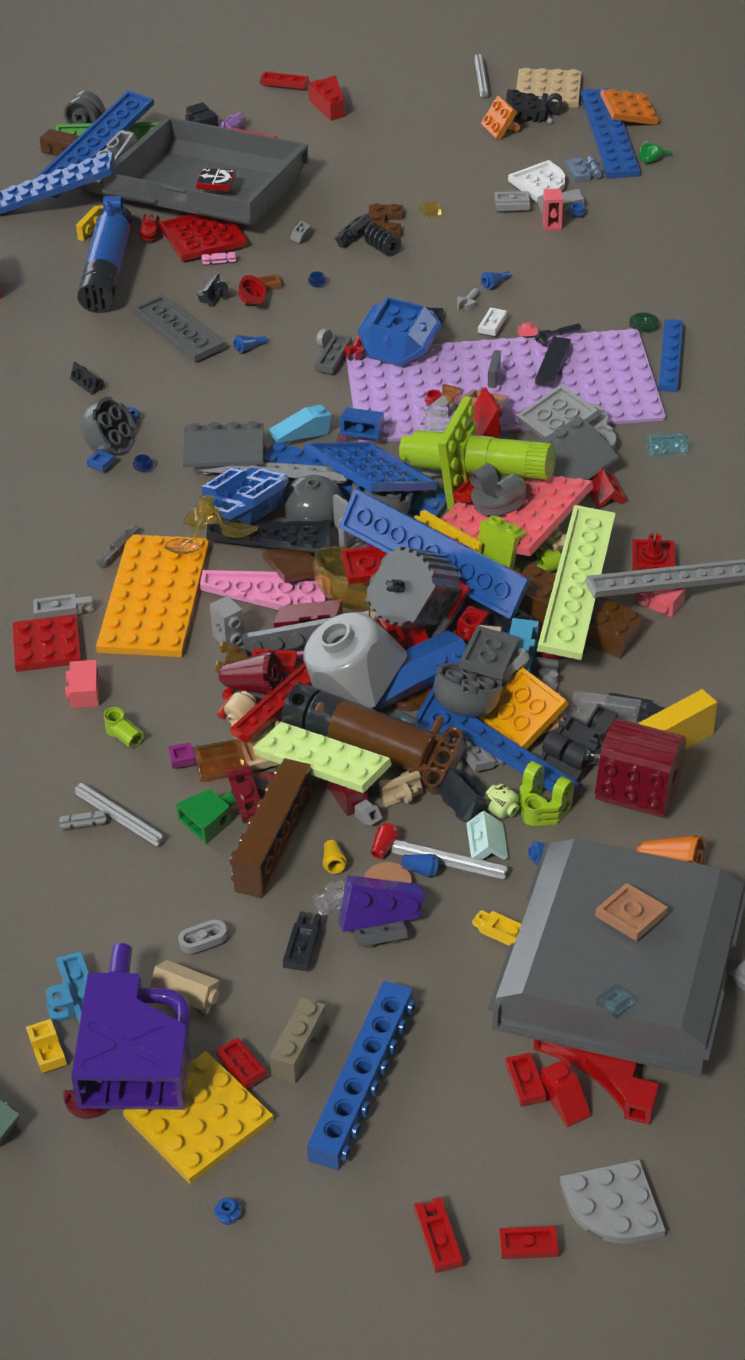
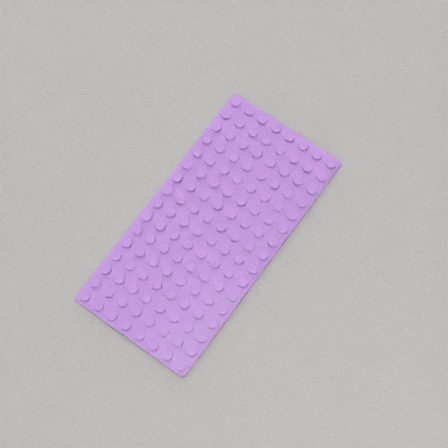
M637 329L556 335V337L571 339V346L554 387L535 384L536 375L553 336L547 339L549 343L546 346L536 342L534 337L431 344L424 355L410 360L403 367L368 358L366 352L362 358L356 361L355 353L350 355L349 360L346 357L353 408L384 412V430L379 439L357 437L358 442L401 441L403 435L412 436L416 430L444 432L463 396L472 389L482 391L484 387H487L491 393L510 396L509 401L502 409V417H499L501 433L531 431L518 421L516 415L561 384L587 403L603 407L608 415V425L664 421L666 415ZM501 350V367L495 388H488V369L493 352ZM436 389L442 395L448 393L456 397L455 408L442 418L431 414V406L425 402L427 391Z

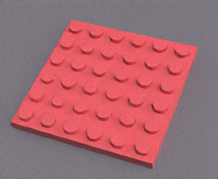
M552 476L550 480L522 478L525 481L528 492L525 503L517 510L499 516L502 520L517 525L520 529L526 531V536L519 540L517 554L531 556L570 514L574 505H578L593 489L591 480L565 478L563 476ZM457 502L443 516L442 520L478 540L481 522L491 516H485L474 509L473 502Z

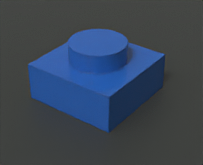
M97 450L87 459V466L104 472L115 462L114 455Z

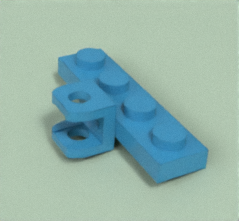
M81 951L56 958V964L63 983L52 986L45 991L48 1000L46 1006L52 1021H63L74 1018L76 1015L78 1024H80L87 975L89 973ZM61 994L60 997L53 998L54 995ZM63 1008V1011L61 1012L54 1011V1009Z

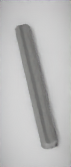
M476 54L475 66L480 96L487 98L489 90L482 54Z
M79 783L75 787V794L99 810L105 811V814L153 845L160 846L164 842V834L84 783Z
M395 840L394 844H392V852L394 854L403 856V854L432 853L433 856L438 857V864L502 880L506 878L508 873L506 865L401 840Z

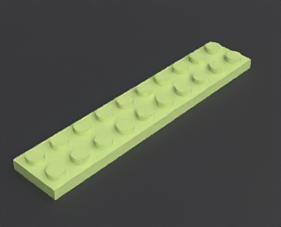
M574 505L537 651L578 660L582 659L596 597L593 598L584 581L587 576L602 574L615 519L614 512Z

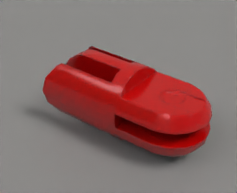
M146 213L142 219L140 238L151 242L156 238L160 217L157 215L156 222H154L153 214H150L149 220H146Z

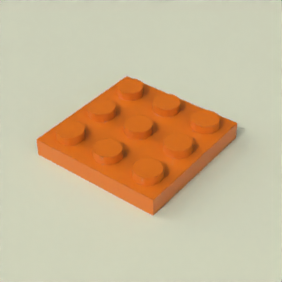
M602 89L600 95L613 120L652 125L658 124L659 118L646 94Z

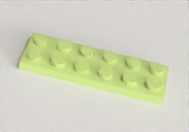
M280 722L253 747L254 755L279 764L282 763L284 758L311 764V775L362 793L391 766V761L388 757Z

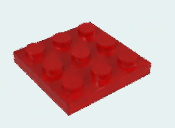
M76 614L12 622L16 672L70 665V662L81 661Z

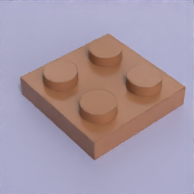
M626 883L596 908L595 917L637 941L667 915L668 907Z

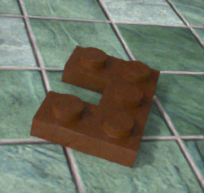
M369 204L368 214L371 219L367 222L366 228L371 223H377L400 238L401 223H385V220H402L403 205Z

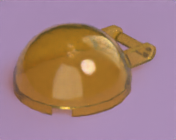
M333 546L324 547L316 551L313 560L315 581L323 595L329 601L342 599L343 608L358 610L370 607L371 604L366 602V597L368 596L367 588L370 583L348 584L341 558V550L350 548Z

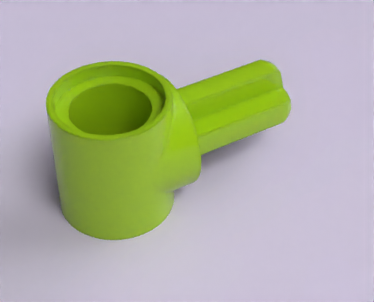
M541 544L534 552L537 557V566L548 572L558 570L561 553L558 550L546 549Z

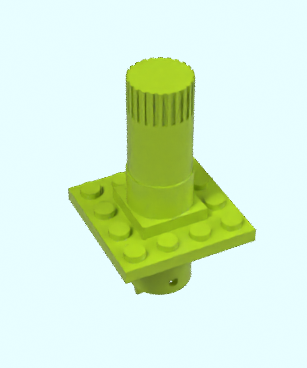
M468 396L462 398L444 432L416 430L412 436L403 435L400 441L399 456L402 463H410L413 468L442 471L447 509H451L457 502H460L454 501L453 493L470 477L471 472L486 463H490L496 470L497 475L500 476L515 474L520 478L550 480L555 469L556 450L552 443L476 435L475 406L472 405V398Z

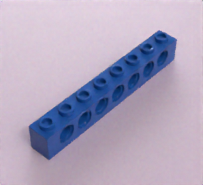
M383 981L307 1144L309 1162L339 1170L342 1161L346 1162L351 1151L352 1139L356 1140L359 1135L360 1121L362 1117L366 1118L368 1115L371 1097L377 1095L380 1085L379 1079L381 1075L385 1076L388 1070L389 1056L395 1054L398 1046L399 1034L403 1035L406 1029V1018L408 1014L412 1015L414 1012L416 1000H413L412 988Z

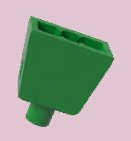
M211 789L204 790L176 804L178 820L201 841L207 844L231 823L230 807L236 804V800L230 792L219 797Z

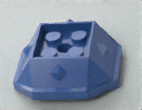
M387 297L381 303L372 306L358 329V335L368 358L403 367L410 360L416 359L428 351L441 329V322L433 311L428 310L425 306Z
M231 467L202 486L203 511L206 514L224 519L226 523L234 521L250 526L282 504L285 487L289 482L287 474L262 468L241 470L240 468Z

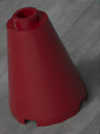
M267 651L224 664L222 669L219 670V680L225 687L268 695L283 682V672L278 670V665H282L281 659L276 651Z

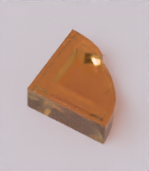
M443 384L442 395L447 398L448 402L455 404L461 395V388Z

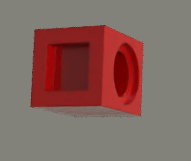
M468 606L457 621V636L463 640L470 641L477 625L488 626L489 612Z

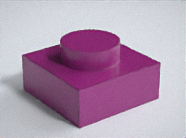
M190 742L168 746L172 769L195 765Z

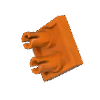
M497 96L481 124L499 140H501L507 129L515 133L520 129V124L513 121L517 111L502 97Z

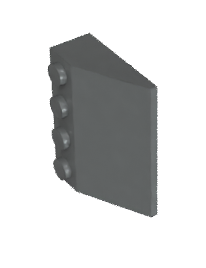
M579 416L539 441L542 443H552L555 446L556 460L553 473L555 477L563 476L565 478L588 480L599 473L601 469H605L619 460V456L593 426Z
M250 421L247 424L229 422L228 425H220V423L213 422L208 425L192 423L185 426L183 467L263 465L265 448L264 423Z

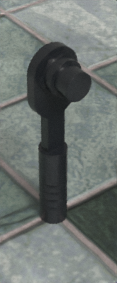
M577 323L558 328V330L541 331L535 335L534 339L542 346H546L549 343L547 339L550 337L581 330V325Z

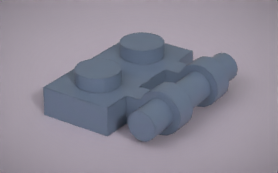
M591 155L587 157V161H583L582 158L566 160V167L574 183L590 181L591 177L596 176V178H600L602 176V169L598 165L596 158Z

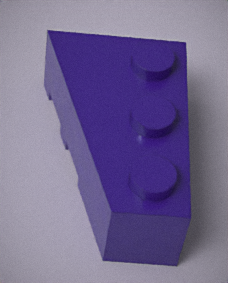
M347 875L338 922L342 931L346 932L420 918L425 894L419 884Z

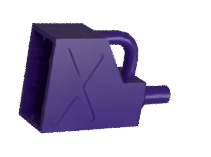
M117 943L112 948L109 971L106 973H88L71 1074L77 1108L184 1110L190 1064L188 1044L191 1020L190 1005L185 997L175 990L142 988L140 973H130L132 947L126 943ZM146 1003L167 1004L173 1007L175 1019Z

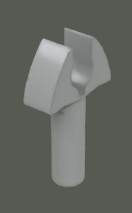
M474 288L466 298L457 297L458 310L462 306H465V312L476 308L474 298L479 294L477 288Z

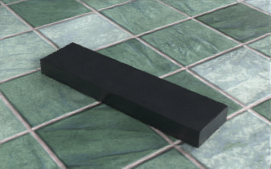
M553 336L536 375V385L554 387L571 346V339Z

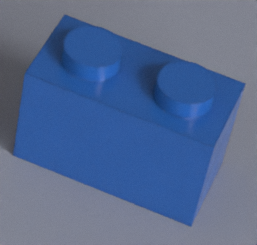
M346 407L340 417L341 435L379 439L384 430V412Z

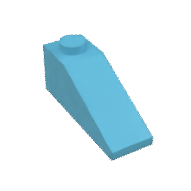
M323 405L305 407L270 428L268 433L277 443L328 435L332 415Z

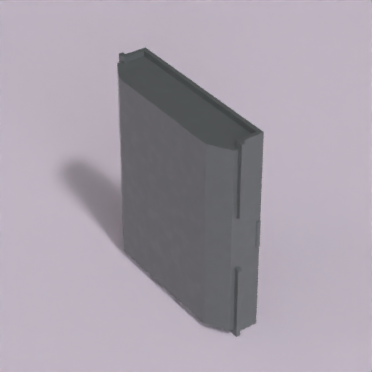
M165 117L114 162L112 175L103 178L104 188L102 193H106L109 196H122L123 199L254 226L298 181L304 164L310 162V158H308V144ZM202 168L236 170V176L230 191L196 189V182Z
M573 838L554 843L546 842L527 895L526 902L529 904L515 943L509 946L488 1006V1010L493 1011L492 1030L701 1077L704 1060H709L724 997V986L727 977L725 971L731 947L736 945L745 907V883H742L721 868ZM626 883L668 907L667 915L637 941L595 917L596 908ZM613 991L620 994L603 1008L597 1005L599 1001ZM627 1001L634 1005L618 1018L611 1015L612 1012Z

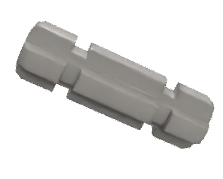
M102 810L95 811V814L88 812L74 814L73 817H69V815L61 816L59 819L60 827L62 830L71 829L72 826L80 828L93 826L94 823L96 825L105 824L106 814Z

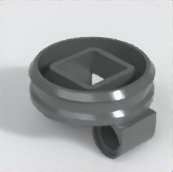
M486 463L470 473L471 484L475 487L471 493L474 509L482 515L501 516L511 513L520 508L528 497L526 484L522 478L515 474L497 476L496 470L490 463Z

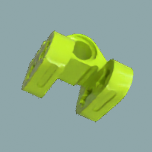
M531 761L527 765L523 774V782L519 789L518 804L522 819L529 826L557 825L571 809L574 782L561 776L553 787L552 800L548 803L545 798L540 796L543 791L545 767L535 761Z

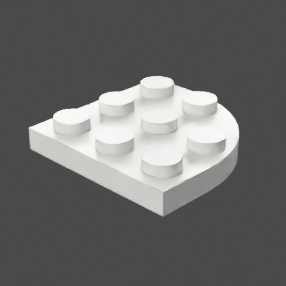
M547 160L509 174L508 181L521 191H528L529 197L538 203L540 197H543L544 189H561V191L564 189L565 174L557 165Z

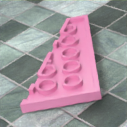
M203 570L200 587L201 591L225 597L229 596L232 599L279 610L280 606L326 601L328 573H324V576L285 583L276 572Z

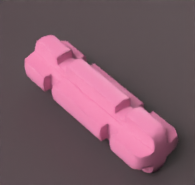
M228 252V254L216 253L212 254V256H209V254L202 255L203 265H210V263L222 264L226 263V261H229V263L236 262L235 252Z

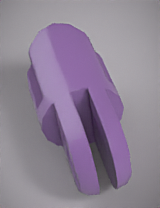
M242 111L230 115L219 127L239 129L241 124L246 121V116L240 118L244 114Z

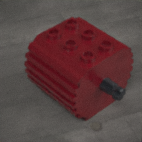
M618 718L614 719L606 734L602 750L597 749L594 753L591 747H586L583 755L585 760L589 761L590 758H594V763L599 764L595 799L665 817L673 801L681 775L686 745L685 736Z

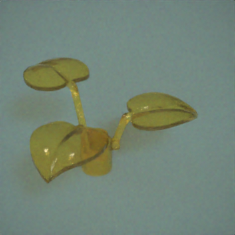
M201 495L198 497V507L195 506L184 518L185 525L195 527L193 538L190 540L185 538L172 539L165 544L164 549L177 554L196 552L200 549V544L196 543L199 526L215 524L217 521L220 528H222V534L233 538L250 535L259 526L236 522L223 524L219 515V509L215 508V497L213 495Z

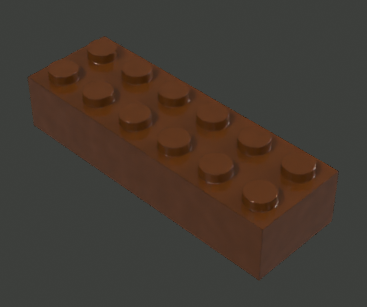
M530 563L521 573L531 580L519 608L532 618L544 623L556 575ZM596 597L585 643L621 658L640 635L644 615L605 597Z
M284 758L280 767H276L274 779L271 783L267 784L263 800H259L254 817L251 816L249 819L247 831L245 834H241L239 846L230 856L229 863L232 865L231 880L234 881L235 892L262 899L313 797L311 764Z

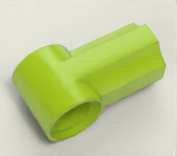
M111 707L104 712L105 729L109 736L117 737L129 748L135 749L144 739V733L124 717L122 709Z

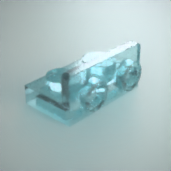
M684 433L645 435L648 456L687 454L689 438Z

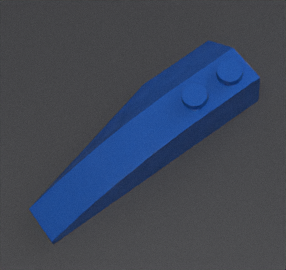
M447 630L406 650L407 658L377 705L371 709L379 711L434 685L438 666L445 663L460 662L467 647L463 639Z

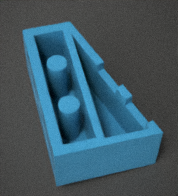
M512 618L509 634L520 637L516 650L520 648L526 649L530 658L524 669L532 674L537 657L539 621Z

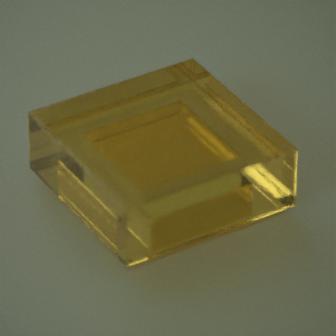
M436 201L420 204V210L425 218L441 215V208Z

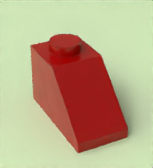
M563 1059L541 1069V1081L546 1097L568 1128L590 1118L591 1114L579 1079L566 1060Z

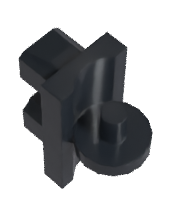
M219 273L214 274L210 280H206L204 282V289L197 292L200 302H207L209 306H214L220 296H225L228 293V286L225 282L220 281Z

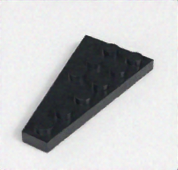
M330 520L254 522L250 526L242 523L207 524L206 538L215 542L330 554Z

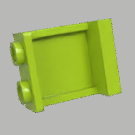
M491 516L483 520L480 524L478 541L482 542L481 554L519 573L520 568L514 564L519 540L526 536V531L520 529L517 525L502 520L499 516Z

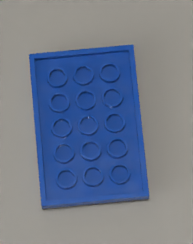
M371 442L305 443L304 451L311 454L312 458L319 459L323 465L332 467L333 471L343 474L344 478L354 481L355 485L365 488L368 493L378 494L380 491L391 494L395 493V491L404 493L419 491L426 493L428 490H437V481L407 463H402L400 459Z

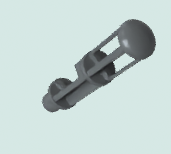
M134 524L131 528H127L96 558L97 565L102 568L106 567L123 549V544L140 530L139 526ZM108 549L110 550L105 556L101 557ZM113 554H115L108 562H106V560H107L109 557H111Z

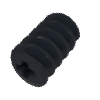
M371 223L366 228L364 240L367 244L386 256L397 254L401 247L400 238L377 223Z

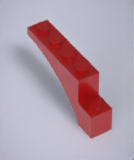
M534 1039L533 1050L551 1055L560 1060L565 1059L567 1063L583 1071L602 1086L624 1112V1119L650 1125L657 1100L659 1083L651 1082L648 1079L635 1078L638 1063Z

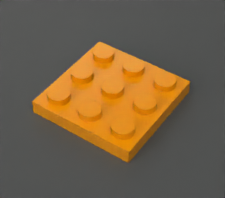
M521 667L503 686L498 705L490 713L477 718L524 749H527L566 709L569 703Z

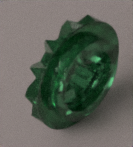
M636 313L629 319V326L639 330L640 333L642 331L648 333V331H654L655 328H658V318L650 313Z

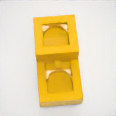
M51 1019L26 1027L41 1073L67 1065Z

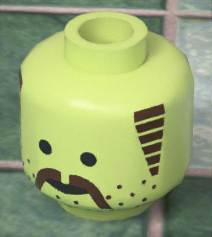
M504 784L492 785L486 793L492 800L487 810L496 817L504 819L508 816L513 817L519 810V796Z

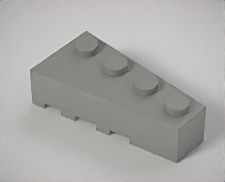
M121 130L106 144L107 148L105 150L99 151L96 154V157L102 153L113 152L116 161L138 139L134 133ZM103 178L80 186L81 190L108 196V194L102 193L104 188Z

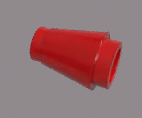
M383 823L377 828L370 851L373 857L383 859L392 848L395 840L399 839L398 828L390 823Z

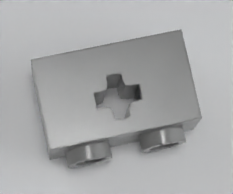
M229 596L211 603L210 613L213 637L219 643L225 641L228 645L237 646L243 643L244 624L242 609Z

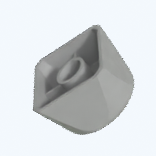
M358 612L340 614L327 620L312 633L304 648V661L312 687L368 708H373L377 705L407 658L405 649L370 616Z

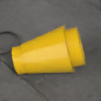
M328 840L324 843L323 867L331 874H338L344 870L346 858L337 841Z

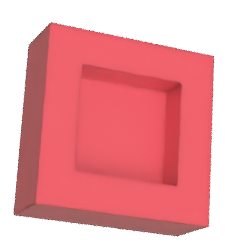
M522 323V326H517V334L520 337L535 336L538 333V327L533 325V323Z

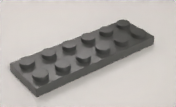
M163 294L133 307V314L194 362L225 348V342Z

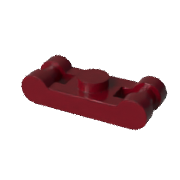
M249 764L241 765L242 768L233 770V768L226 770L243 823L249 822L251 816L254 817L260 800ZM245 777L246 781L237 783L236 779ZM248 806H255L254 808L248 810L246 809V807Z

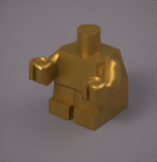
M225 641L220 643V652H227L224 664L247 658L246 652L239 646L228 645ZM216 661V672H219L224 665L221 661Z

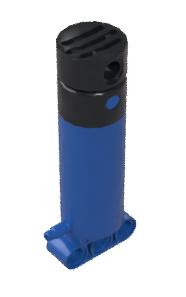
M104 196V212L99 216L95 224L77 295L79 304L90 312H105L113 304L130 234V224L125 218L122 196Z

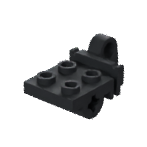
M516 89L507 90L506 101L517 111L513 119L517 123L526 121L528 116L533 117L532 122L537 120L540 123L541 119L544 120L546 112L556 115L561 113L562 96L558 93H553L549 97L548 94L543 93L542 98L539 99V96L533 93H523ZM557 99L559 103L552 102L551 100Z
M597 704L587 722L568 713H563L562 717L565 722L559 720L557 730L550 731L542 744L543 752L539 758L578 783L593 758H590L587 761L583 758L586 747H591L594 753L597 749L599 750L601 747L599 741L604 742L611 723L618 717L617 712L600 704Z

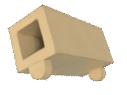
M166 960L155 966L150 988L175 990L185 997L190 1006L200 1009L204 1014H208L211 1006L219 998L220 991L218 986L220 980Z

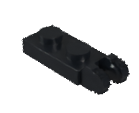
M300 911L297 922L294 923L283 958V968L308 972L319 934L321 914L315 913L312 925H306L307 913Z

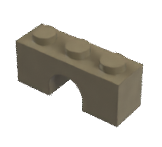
M301 997L270 1055L271 1076L296 1083L306 1064L305 1056L309 1042L317 1043L326 1025L324 1004Z

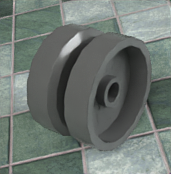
M83 90L78 92L65 106L64 118L67 124L94 123L105 112V107L102 100L96 94Z

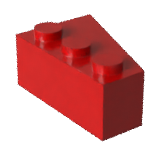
M336 75L308 83L309 101L330 121L345 117L344 97Z

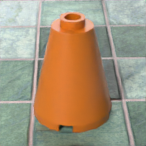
M700 835L647 840L638 845L636 850L705 865L706 858H702V850L706 851V843L704 837Z

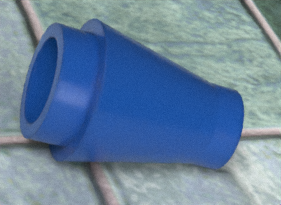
M432 853L403 854L401 868L426 877L430 875L435 876L438 868V857L433 856Z

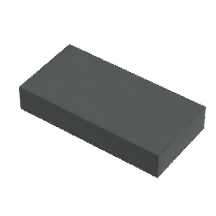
M501 350L493 352L488 369V388H495L501 367Z

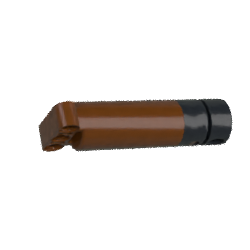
M301 682L296 683L292 687L282 710L283 723L388 757L392 766L410 773L418 771L423 778L427 790L433 795H439L437 792L438 788L450 769H456L466 749V740L459 728L449 727L442 735L439 734L444 721L442 716H438L431 729L427 730ZM453 738H459L458 742L449 743ZM450 758L447 763H440L442 759ZM440 778L436 784H430L432 779Z

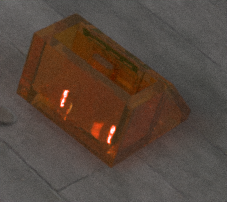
M239 738L192 747L200 782L227 777L226 770L231 768L236 770L242 768L241 765H244V754Z

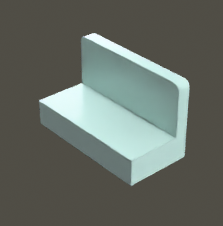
M482 811L466 823L472 858L483 860L491 853L503 860L508 858L504 826L501 821Z

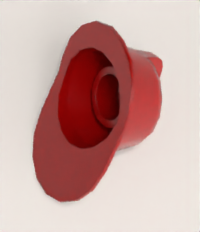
M243 276L238 286L240 300L244 302V305L262 304L266 295L265 284L255 276Z

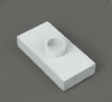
M490 308L478 326V333L496 336L507 318L508 311Z

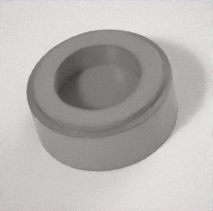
M323 328L318 332L316 338L318 346L326 348L333 336L331 330Z

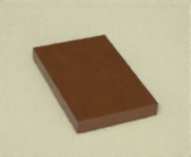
M280 548L262 551V558L285 583L324 576V568L307 551Z

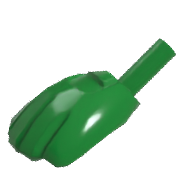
M645 142L639 150L640 160L644 163H652L658 160L662 154L672 155V151L663 150L661 146Z

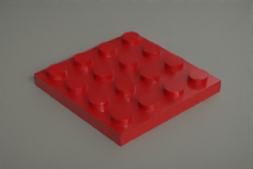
M189 214L159 221L160 230L181 261H190L194 258L202 257L204 254L223 253L247 246V239L232 221L199 214Z

